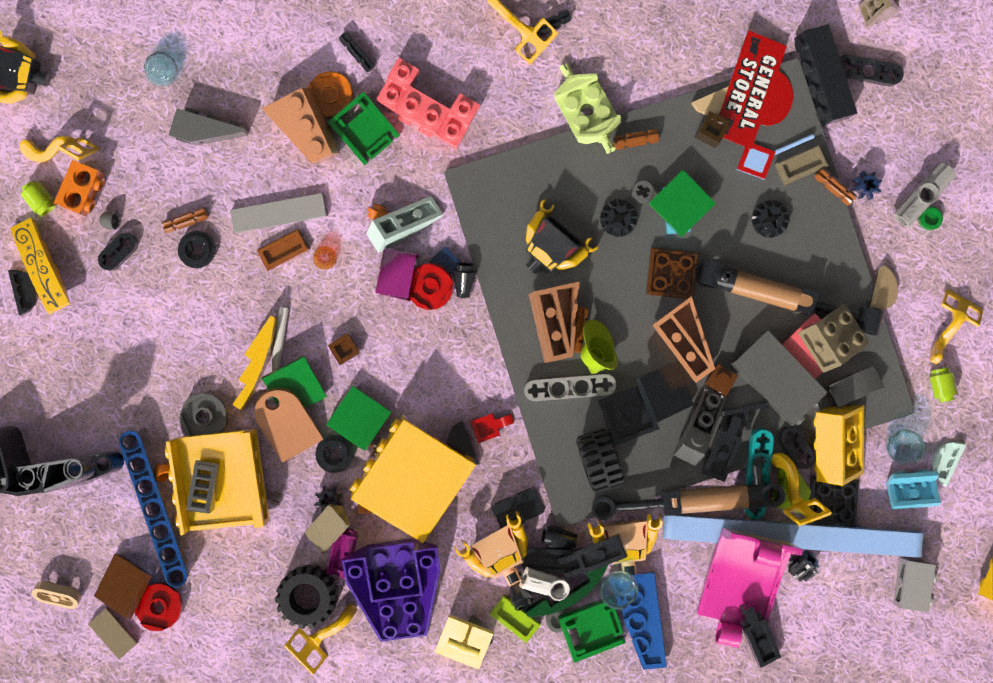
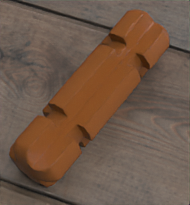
M647 130L648 133H645V131L625 134L626 137H623V135L614 136L613 145L616 148L615 150L625 149L624 146L632 148L647 145L646 142H649V144L658 143V130Z
M825 168L820 169L816 173L814 178L819 183H824V187L837 198L841 197V201L846 205H851L857 198V195L851 190L848 191V187L836 177H831L830 172Z
M204 207L194 209V212L188 211L173 217V219L169 218L162 221V227L165 233H171L176 231V228L182 229L197 223L196 221L201 222L208 219V214Z
M577 307L575 353H580L583 343H581L584 340L583 327L587 322L585 319L588 318L589 309L586 307Z

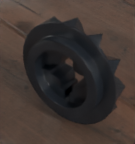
M620 199L610 201L601 211V226L611 236H626L637 225L638 215L636 209L628 201ZM614 210L619 214L627 212L623 218L624 225L619 221L610 223L615 218Z
M775 200L763 201L756 206L752 213V225L755 231L767 238H774L784 233L790 222L789 211L786 210L783 203ZM768 212L771 215L779 214V217L774 220L775 225H772L771 222L762 223L768 217Z
M192 231L181 238L178 244V256L186 266L201 269L206 265H210V262L215 257L216 246L212 238L206 233ZM191 242L197 246L203 245V248H201L203 257L198 254L191 255L194 251Z
M328 436L320 441L316 448V461L327 472H342L352 462L353 448L348 440L341 436ZM327 446L333 450L340 446L342 447L339 452L342 462L336 458L329 462L327 461L331 455Z

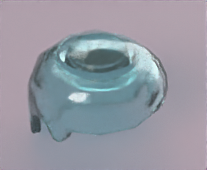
M157 50L150 54L144 63L146 78L155 86L166 87L177 81L179 72L182 69L178 56L171 51Z
M910 429L895 430L888 435L885 441V451L889 458L902 465L910 462L917 463L925 454L926 444L922 436ZM904 444L903 449L897 451Z
M614 571L604 579L600 595L603 602L610 608L622 610L635 601L639 585L635 577L628 572Z

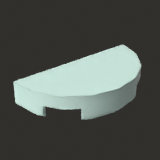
M960 442L946 443L934 453L931 463L932 471H938L939 477L937 481L942 485L948 486L967 444Z

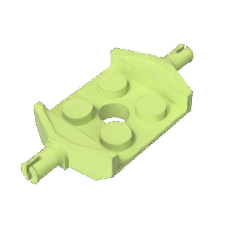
M565 63V67L561 65L560 70L566 79L554 93V99L577 141L583 144L599 142L602 143L607 154L610 153V150L613 152L616 148L610 140V135L621 123V117L616 114L600 86L597 74L575 75L568 63ZM586 107L594 110L590 116L583 115L581 111Z

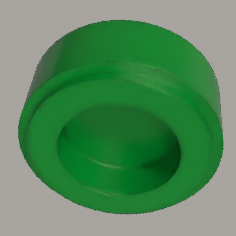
M928 207L918 217L919 225L928 231L939 228L943 222L942 212L936 207Z

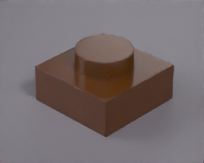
M349 333L328 345L340 366L361 354Z
M716 364L715 370L711 372L705 385L727 396L738 375Z

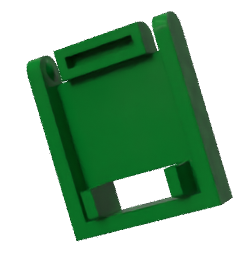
M364 91L328 121V124L364 166L368 163L362 156L364 153L372 160L393 142L387 135L389 132L396 139L400 136ZM358 104L363 112L345 125L340 118Z
M611 597L603 598L557 616L574 663L626 642L624 636L614 638V636L623 634V630L615 607L609 606L613 603ZM576 628L581 644L573 646L568 629Z

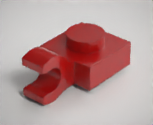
M493 413L470 421L478 443L500 436L499 428L514 423L511 414L495 419Z

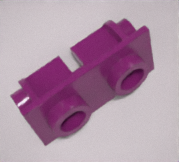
M347 528L332 544L325 574L345 578L342 558L346 557L348 552L353 553L355 551L358 536H356L357 531Z

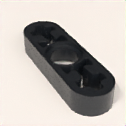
M843 55L840 57L842 64L848 61L849 66L856 67L860 63L857 69L850 68L845 72L847 79L893 87L901 82L904 76L903 69L897 64L853 55ZM865 65H870L874 68V75L872 77H867L863 74V67ZM891 70H894L893 74L897 75L892 81L888 75H881L880 79H878L880 72L889 73Z

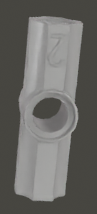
M940 162L924 181L913 189L911 195L892 214L895 220L909 228L928 206L938 199L939 194L957 176L955 170L949 165ZM922 190L928 193V200H924L921 197Z

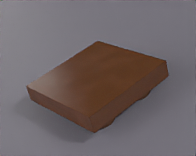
M651 248L646 295L687 299L689 296H692V299H694L698 252Z
M115 553L94 597L123 617L131 619L152 575L121 554Z

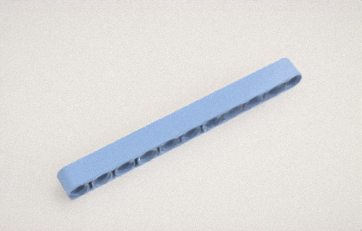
M664 515L663 538L670 540L717 543L722 529L727 528L789 542L802 549L922 557L923 532L809 523L799 526L795 522L696 515Z

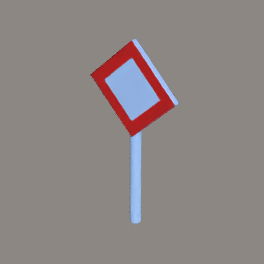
M808 135L774 151L753 144L752 150L745 147L737 170L765 180L774 155L809 141L815 135Z

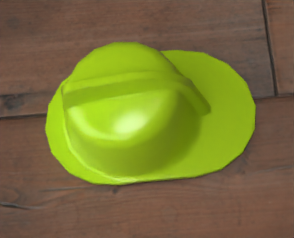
M597 320L587 321L583 327L585 343L580 352L582 361L589 368L591 374H596L604 369H615L619 361L609 330Z

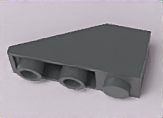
M185 107V110L176 109L169 132L171 138L195 146L248 136L249 133L243 128L244 125L239 122L230 120L228 124L222 122L218 116L207 114V117L198 115L199 111Z
M707 387L704 388L681 435L674 456L694 466L705 456L727 397Z

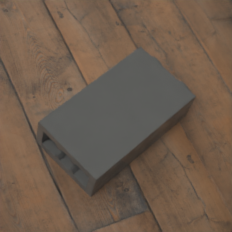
M768 330L758 335L729 363L788 425L801 424L808 417L806 413L812 407L814 409L819 407L825 401L823 397L828 393Z

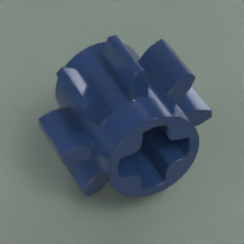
M862 171L860 178L855 177L852 179L853 183H855V188L851 191H856L859 194V200L864 196L871 200L874 198L873 193H881L878 186L882 180H878L875 177L876 172L867 175L865 171ZM866 181L869 182V183H868V187H869L870 189H868V190L865 189V188H866V185L864 184V182H866Z

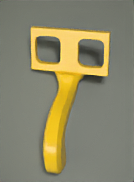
M487 0L504 19L521 33L522 41L514 50L530 65L559 34L543 17L534 27H531L521 21L500 0ZM543 24H546L552 30V34L545 41H542L536 34ZM527 42H531L536 47L535 53L530 58H526L520 51Z
M67 135L59 136L44 151L37 148L30 139H24L20 142V150L23 155L35 162H45L53 158L59 150L76 160H81L100 150V147L81 136L78 138ZM80 142L85 143V144H87L88 146H90V147H92V148H91V149H87V148H85L84 146H82V145H80V144H78V143H80ZM66 148H72L80 154H74Z
M949 289L944 293L941 306L952 312L953 319L932 347L929 360L934 364H938L943 359L945 346L962 324L968 321L978 327L984 311ZM948 295L958 301L957 308L947 303ZM968 307L978 313L977 320L967 314Z
M783 453L773 454L772 465L784 470L788 480V497L791 507L784 509L783 513L799 526L831 515L832 512L817 499L804 501L799 496V477L793 461ZM817 505L823 512L815 513L808 506ZM799 511L807 518L799 520L791 513Z
M353 603L347 605L336 621L317 630L313 634L307 635L302 629L297 628L284 647L314 675L328 657L320 648L321 641L347 626L357 612L356 606ZM297 634H300L305 639V645L299 652L291 646V642ZM313 650L321 656V660L315 668H312L307 662V657Z

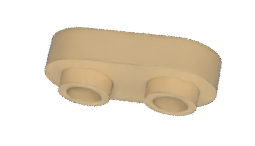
M47 580L37 582L32 591V596L36 600L68 609L77 608L82 598L77 588L54 584Z

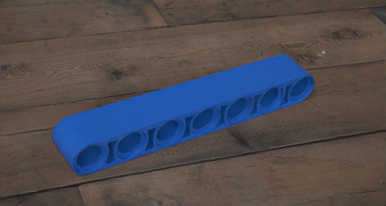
M126 431L120 436L119 447L164 578L171 587H181L187 581V571L141 437L135 431ZM129 435L134 436L137 440V445L130 449L123 445V439ZM141 458L145 464L144 468L140 471L133 470L130 465L132 459ZM140 481H150L152 490L146 494L140 492L138 489ZM150 502H156L160 507L159 513L155 516H150L146 512V506ZM162 524L166 526L168 532L165 537H155L154 528L157 525ZM166 547H172L175 551L174 558L169 561L164 560L161 555ZM173 570H180L183 574L181 581L178 583H173L169 579V575Z

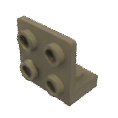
M845 304L837 307L820 321L798 332L823 373L843 365L869 345V340Z

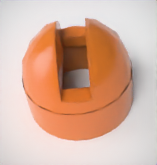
M165 461L162 465L157 463L154 467L156 481L164 482L169 480L170 464Z

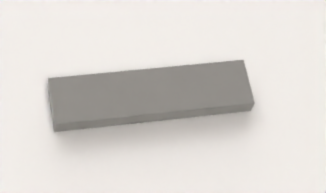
M323 193L230 210L235 234L327 217Z

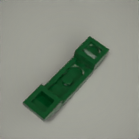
M608 565L586 573L589 579L569 591L568 596L564 600H555L550 604L545 596L533 603L531 608L525 610L527 616H546L574 605L598 584Z

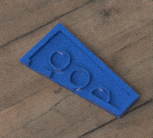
M655 571L637 573L631 576H608L607 579L614 592L616 602L623 615V620L628 628L643 670L667 668Z

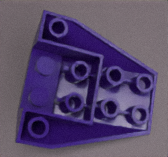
M414 538L368 544L342 558L345 582L380 642L427 636L440 573L437 545L428 542L422 543Z

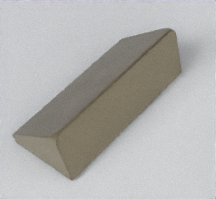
M329 504L305 531L307 537L321 553H325L350 526L344 506Z

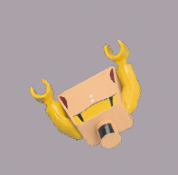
M515 511L516 520H510L507 514L508 525L469 547L465 540H461L465 545L463 550H458L454 546L457 555L463 557L472 570L485 577L492 576L495 579L504 575L509 586L522 580L516 567L524 563L523 558L527 555L528 537L521 524L520 513Z
M648 514V525L645 519L607 524H602L601 520H598L599 525L597 527H591L590 523L587 526L592 535L593 543L615 534H620L628 557L612 564L621 563L623 576H631L637 574L635 561L646 560V555L651 553L659 529L662 527L661 514H659V518L656 520H652L651 514Z

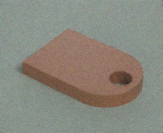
M281 387L271 388L263 392L257 399L254 410L255 420L282 462L287 461L324 439L299 397L291 390ZM269 397H276L279 400V404L275 407H269L265 401Z

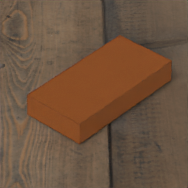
M296 229L259 248L257 252L266 270L270 271L310 249L300 230Z

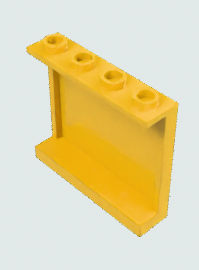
M402 415L399 420L396 418L389 428L391 433L387 439L383 438L376 447L377 454L373 459L369 458L362 469L365 472L360 479L356 478L353 481L349 490H351V500L424 543L476 464L472 457L467 454L465 456L406 420V416Z
M256 428L174 437L166 442L165 455L169 459L170 464L168 475L169 480L173 483L172 501L177 509L176 525L180 528V535L193 530L253 524L254 528L264 527L270 521ZM196 460L220 463L215 510L209 514L187 510V501ZM201 470L200 473L211 475L212 471ZM199 480V483L210 484V481ZM198 489V493L208 494V491ZM197 499V502L206 503L204 500Z

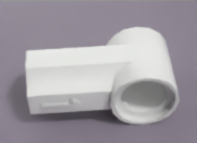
M526 567L521 573L520 577L522 580L519 586L523 589L550 596L557 601L564 600L569 594L570 588L568 583L556 573L549 574ZM559 583V587L552 591L553 586Z

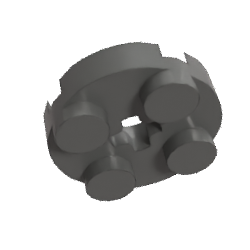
M195 394L189 397L183 404L179 417L180 425L189 436L223 432L228 424L227 407L214 394ZM202 410L210 414L207 423L198 419L201 416L200 411Z

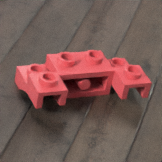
M398 58L376 102L399 115L398 119L404 124L410 126L413 123L420 127L418 131L429 138L433 135L457 149L477 115L480 104L460 93L451 109L447 108L412 87L420 71L413 65Z

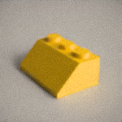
M850 405L839 408L838 406L826 407L816 412L814 418V426L816 427V439L814 441V449L816 450V462L814 465L816 481L843 486L864 474V405Z

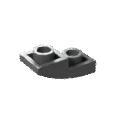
M874 366L828 386L838 408L884 388Z

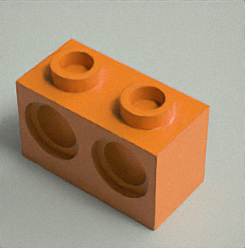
M72 160L54 204L87 217V214L91 213L95 207L96 201L94 198L97 191H101L105 184V179L103 178L105 174ZM90 173V181L87 184H83V176ZM80 195L81 202L74 206L73 200L75 196Z

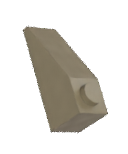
M864 0L859 5L867 27L892 18L899 12L898 0Z

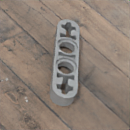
M608 374L532 380L525 385L524 393L531 401L606 396L615 391L616 381ZM595 378V383H602L603 378H607V382H611L612 386L608 387L606 392L601 387L595 388L596 393H592L593 385L590 379ZM579 380H585L588 383V390L583 394L575 390V384ZM548 382L547 390L549 397H544L545 392L538 393L535 398L531 393H528V389L532 388V384H536L538 388H545L543 383ZM555 382L564 384L565 391L562 395L557 396L552 393L551 387Z

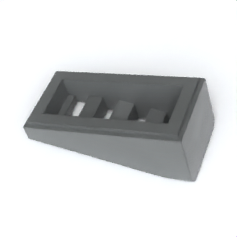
M195 461L187 501L188 511L209 514L215 510L220 463ZM201 470L212 471V474H211V475L201 474L200 471H201ZM199 480L210 481V484L199 483ZM198 489L208 491V494L198 493ZM197 499L204 500L206 503L197 502Z

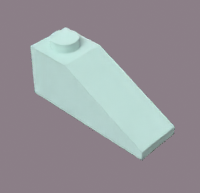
M429 196L372 220L367 236L379 253L384 249H389L403 242L441 218L443 213L432 196Z

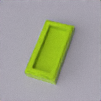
M505 595L502 596L490 612L491 616L526 643L541 626V623L535 618L528 617L525 610L515 611L514 606H511V599Z

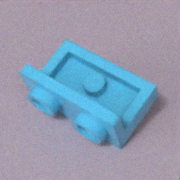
M922 469L916 473H907L906 471L893 473L886 482L891 509L939 506L941 500L936 483L939 477L938 471L930 472L929 469Z

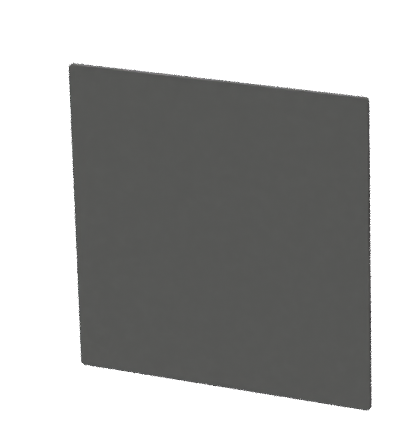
M798 59L783 62L779 68V71L789 80L793 90V103L788 115L775 125H760L754 144L774 151L808 135L814 134L815 137L774 155L765 180L737 170L745 149L744 146L722 138L720 144L714 148L694 138L706 115L697 112L691 103L728 87L731 79L620 114L621 123L610 135V140L613 143L614 136L623 135V137H626L625 134L640 131L648 133L647 130L657 129L659 133L658 143L649 144V142H646L647 145L632 148L624 146L625 149L614 150L613 152L610 150V153L607 154L602 143H579L572 130L445 171V178L472 262L475 264V270H477L476 275L557 526L564 527L595 517L592 513V503L596 497L601 495H607L612 500H615V502L648 500L662 495V490L682 489L713 479L701 472L718 430L722 424L727 426L731 415L719 417L706 454L695 466L674 456L681 435L704 388L707 387L713 391L715 390L705 385L711 372L695 383L652 325L685 299L646 295L651 248L698 252L693 299L694 306L714 366L719 364L738 375L729 393L725 396L727 398L722 411L766 402L729 363L763 331L768 330L782 344L810 316L797 314L789 309L696 283L703 260L715 261L729 268L797 288L819 292L817 301L837 307L845 304L850 311L857 313L861 311V307H870L874 285L848 206L841 201V197L837 198L824 187V183H819L814 178L817 172L784 186L774 165L807 149L820 145L829 165L825 169L830 172L831 177L834 176L838 179L809 92V87ZM684 170L716 204L691 228V232H687L683 237H680L678 234L667 235L665 221L648 203L662 191V187H666ZM639 181L649 182L654 189L652 198L646 203H638L632 198V188ZM639 186V191L636 192L637 195H642L644 198L648 197L646 195L649 192L648 189H643ZM546 199V203L543 205L544 209L549 210L554 204L552 217L581 242L584 243L588 238H593L588 242L589 248L594 249L597 245H599V248L592 253H588V256L575 267L565 270H557L555 268L549 271L543 266L535 274L526 266L533 257L526 251L528 246L526 242L527 225L535 213L540 211L541 201ZM616 199L628 201L635 207L638 215L635 229L623 237L609 235L602 228L600 222V214L603 207L608 202ZM775 200L783 203V206L789 211L790 222L787 230L777 237H763L755 231L752 225V213L756 206L763 201ZM614 210L615 218L610 223L619 221L624 225L623 218L627 212L619 214ZM768 212V217L762 223L771 222L772 225H775L774 220L779 217V214L771 215ZM580 281L577 295L578 307L589 309L588 318L585 321L597 320L609 330L618 357V366L615 369H604L596 374H591L589 368L582 361L580 353L575 352L573 357L544 363L529 294L534 291ZM814 310V313L820 319L828 315L827 313ZM883 319L879 336L865 334L869 340V345L843 365L827 372H822L815 379L828 393L823 397L825 401L816 409L812 407L806 413L808 417L801 424L788 425L769 406L748 411L751 430H745L742 412L732 414L742 419L738 430L743 433L741 436L742 441L729 473L747 468L750 435L754 429L759 427L766 428L774 437L772 455L776 453L787 455L779 441V434L786 427L798 429L810 447L814 446L816 439L814 418L816 412L826 407L837 406L828 386L872 366L875 367L884 388L844 405H864V430L913 414L914 407L885 319ZM676 361L694 405L657 422L659 430L616 445L615 448L624 474V485L595 494L585 474L576 440L577 436L602 428H606L609 432L598 401L636 387V378ZM608 374L616 381L615 391L606 396L531 401L524 393L525 385L532 380ZM595 378L590 379L593 385L592 393H596L595 388L601 387L606 392L608 387L612 386L611 382H607V378H603L602 383H595ZM585 380L577 381L575 390L580 394L587 392L588 383ZM548 382L543 383L545 388H538L536 384H532V388L528 389V393H531L535 398L538 393L545 392L544 397H549L547 390ZM555 382L551 387L552 393L557 396L562 395L565 391L564 384ZM788 432V438L785 439L786 442H792L794 447L797 446L793 439L796 437V434ZM762 433L761 437L756 440L760 442V451L766 452V450L761 448L762 441L767 440V437ZM758 456L754 459L753 464L765 462V458ZM600 502L597 505V511L601 514L609 512V503Z

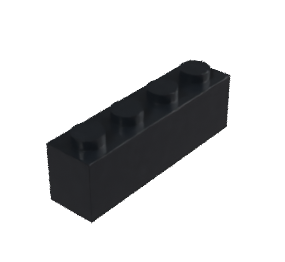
M829 24L804 30L794 38L795 49L801 58L802 71L807 77L809 92L814 99L818 119L821 120L822 126L849 119L858 112Z

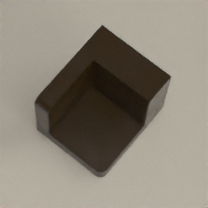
M709 111L694 138L716 148L731 122Z

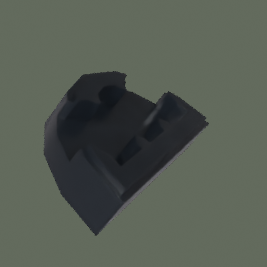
M8 270L18 314L22 316L33 309L39 295L28 273L20 270Z
M462 420L454 425L450 431L447 441L448 446L464 456L467 454L472 457L475 464L479 465Z

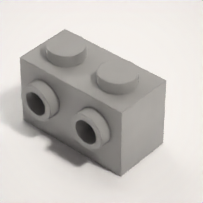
M900 557L893 604L902 609L929 613V607L933 605L934 601L932 587L933 583L937 580L936 565L926 561Z

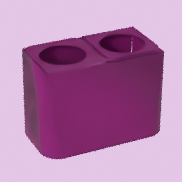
M384 249L375 293L410 302L411 300L408 299L412 275L416 257L419 258V255L417 253Z

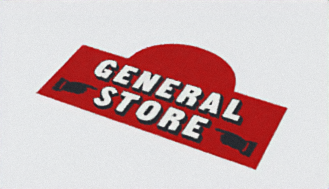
M748 30L719 116L731 122L723 136L724 139L752 150L760 125H775L788 115L793 103V90L787 77L779 71L787 46Z

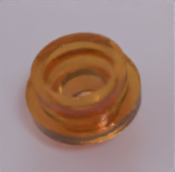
M328 246L319 247L313 254L314 264L323 270L332 268L337 260L335 251ZM323 254L329 255V260L327 262L321 261V256Z

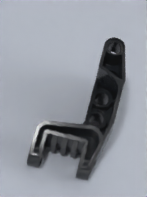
M14 426L0 427V493L22 496L84 485L120 471L124 465V458L118 451L31 464L21 431Z

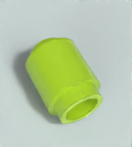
M30 181L22 187V198L33 212L38 213L40 217L45 216L56 207L54 198L40 181Z
M950 367L930 371L931 377L929 379L934 399L939 398L940 403L955 400L954 395H958L954 373H951Z

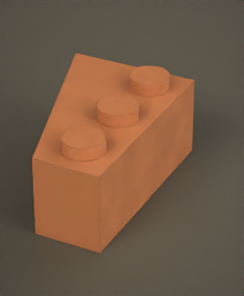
M300 88L262 108L312 164L324 162L341 153L312 89Z
M580 281L534 291L529 294L544 363L573 357L576 330L575 318L578 307L577 295Z
M689 296L652 325L695 383H697L715 370V366L692 296Z

